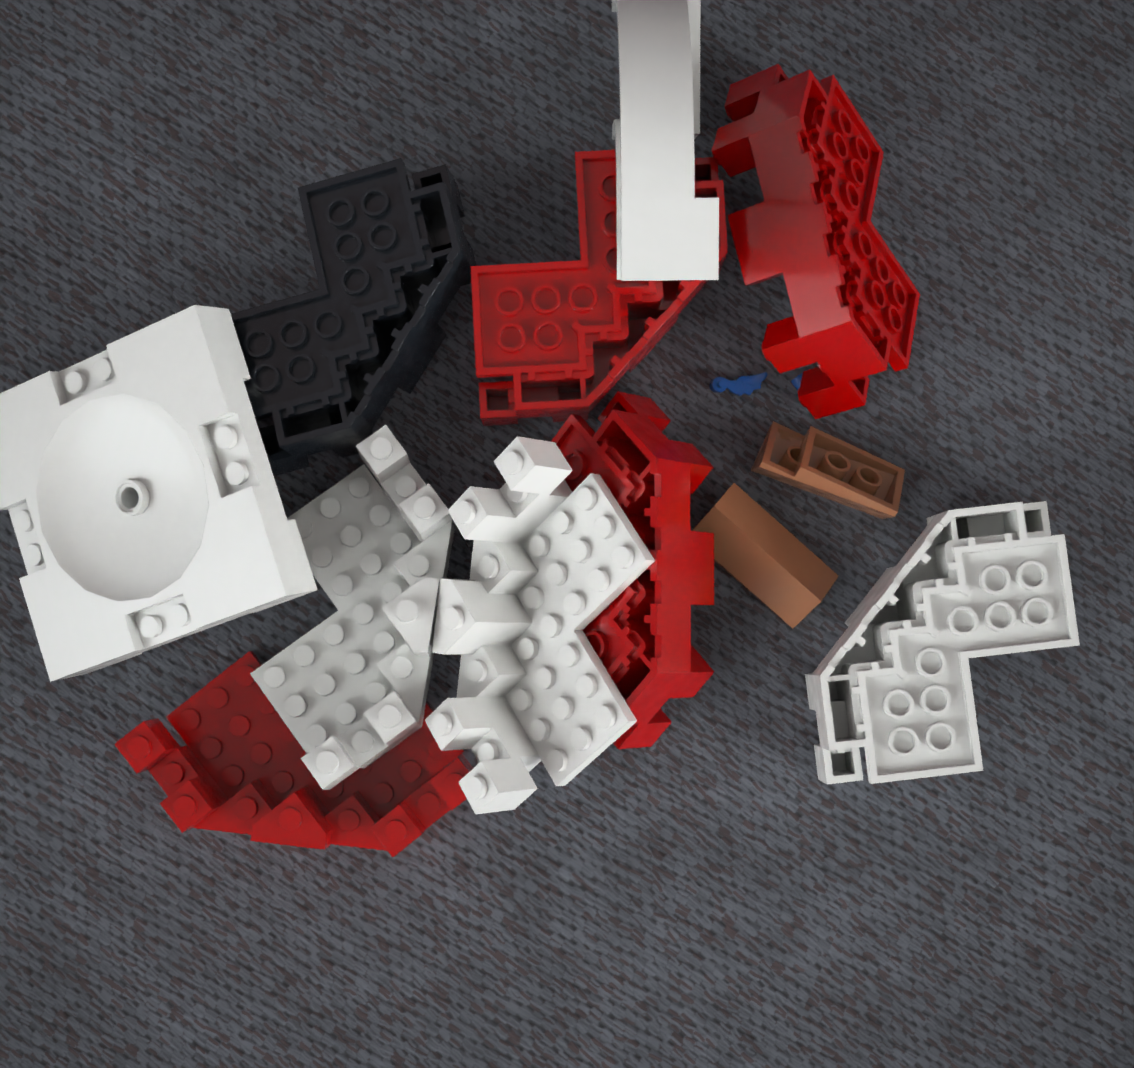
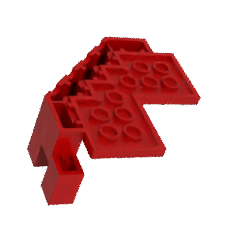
M776 64L730 85L724 107L728 117L734 122L717 129L711 152L716 163L722 166L730 177L756 167L764 201L727 216L745 286H752L781 275L784 276L793 316L767 324L761 350L766 360L770 361L779 373L818 362L819 367L803 371L800 388L798 389V398L801 405L806 407L815 419L864 406L870 381L868 376L886 371L888 362L895 372L908 368L920 293L871 222L884 155L878 142L834 75L821 79L819 83L809 69L788 78L780 65Z
M616 150L575 152L580 260L470 266L476 377L513 376V381L479 383L480 419L483 426L518 424V418L553 416V422H565L571 414L580 415L584 420H588V414L627 371L631 373L677 322L679 313L709 281L617 280ZM713 157L695 158V198H719L720 273L728 253L724 181L719 180L718 164Z
M618 391L597 418L602 425L596 433L580 415L571 414L551 442L556 443L573 470L564 479L571 491L573 492L591 473L600 474L655 559L654 563L583 629L584 634L637 719L635 724L613 742L617 749L651 747L672 723L661 709L669 698L694 697L714 673L713 669L697 650L691 646V605H714V533L690 531V494L694 493L714 467L692 443L669 440L662 433L671 420L651 398Z
M253 651L247 652L166 716L167 720L187 745L180 747L159 718L143 721L114 744L136 774L148 770L168 797L160 802V805L182 833L191 828L248 834L251 835L250 841L323 850L331 844L388 851L392 857L396 856L421 836L428 827L448 811L455 809L467 799L458 782L473 769L463 756V749L440 750L425 722V719L433 712L426 702L421 728L365 769L359 768L332 789L323 790L301 760L307 753L251 676V672L263 665Z

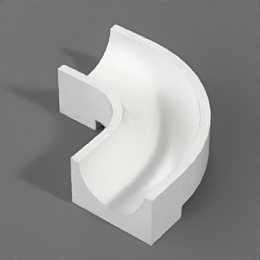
M612 0V12H617L620 119H614L612 124V140H615L617 280H719V198H695L694 139L700 134L701 0Z

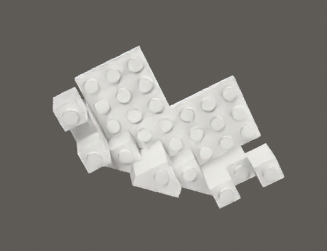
M384 425L356 445L362 460L375 478L363 464L287 518V520H296L312 574L338 611L250 673L307 753L301 760L323 790L332 789L359 768L365 769L423 725L434 653H432L439 583L440 578L447 579L455 529L448 508L429 483L426 485L411 465L408 454L387 425Z
M519 436L493 461L506 483L500 489L470 486L448 509L463 538L474 540L469 580L440 578L432 653L443 655L461 654L457 697L447 698L425 719V722L441 751L471 749L476 757L478 764L458 782L475 814L516 809L538 789L529 772L541 761L556 786H565L637 722L631 709L584 634L583 629L654 563L655 559L600 474L591 473L572 492L564 479L573 470L556 443Z
M1022 501L954 509L926 518L927 526L898 564L885 570L847 619L845 624L848 628L814 672L805 674L809 709L816 711L820 744H814L818 780L825 784L863 780L859 747H864L868 781L871 784L983 771L969 658L1080 645L1065 534L1051 536L1047 501L1025 504Z

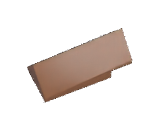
M774 421L751 468L753 472L881 519L895 517L898 513L905 469L810 426L804 436Z
M735 483L729 487L692 530L714 533V561L792 629L823 600L839 576Z

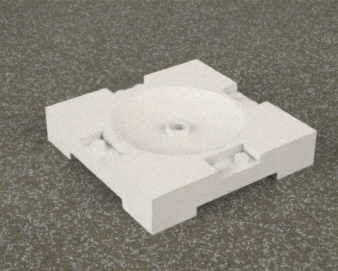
M193 305L107 344V350L59 372L48 371L0 393V510L9 511L28 575L19 578L50 682L94 672L138 656L142 652L238 617L259 612L317 591L296 520H287L244 381L251 379L229 309Z

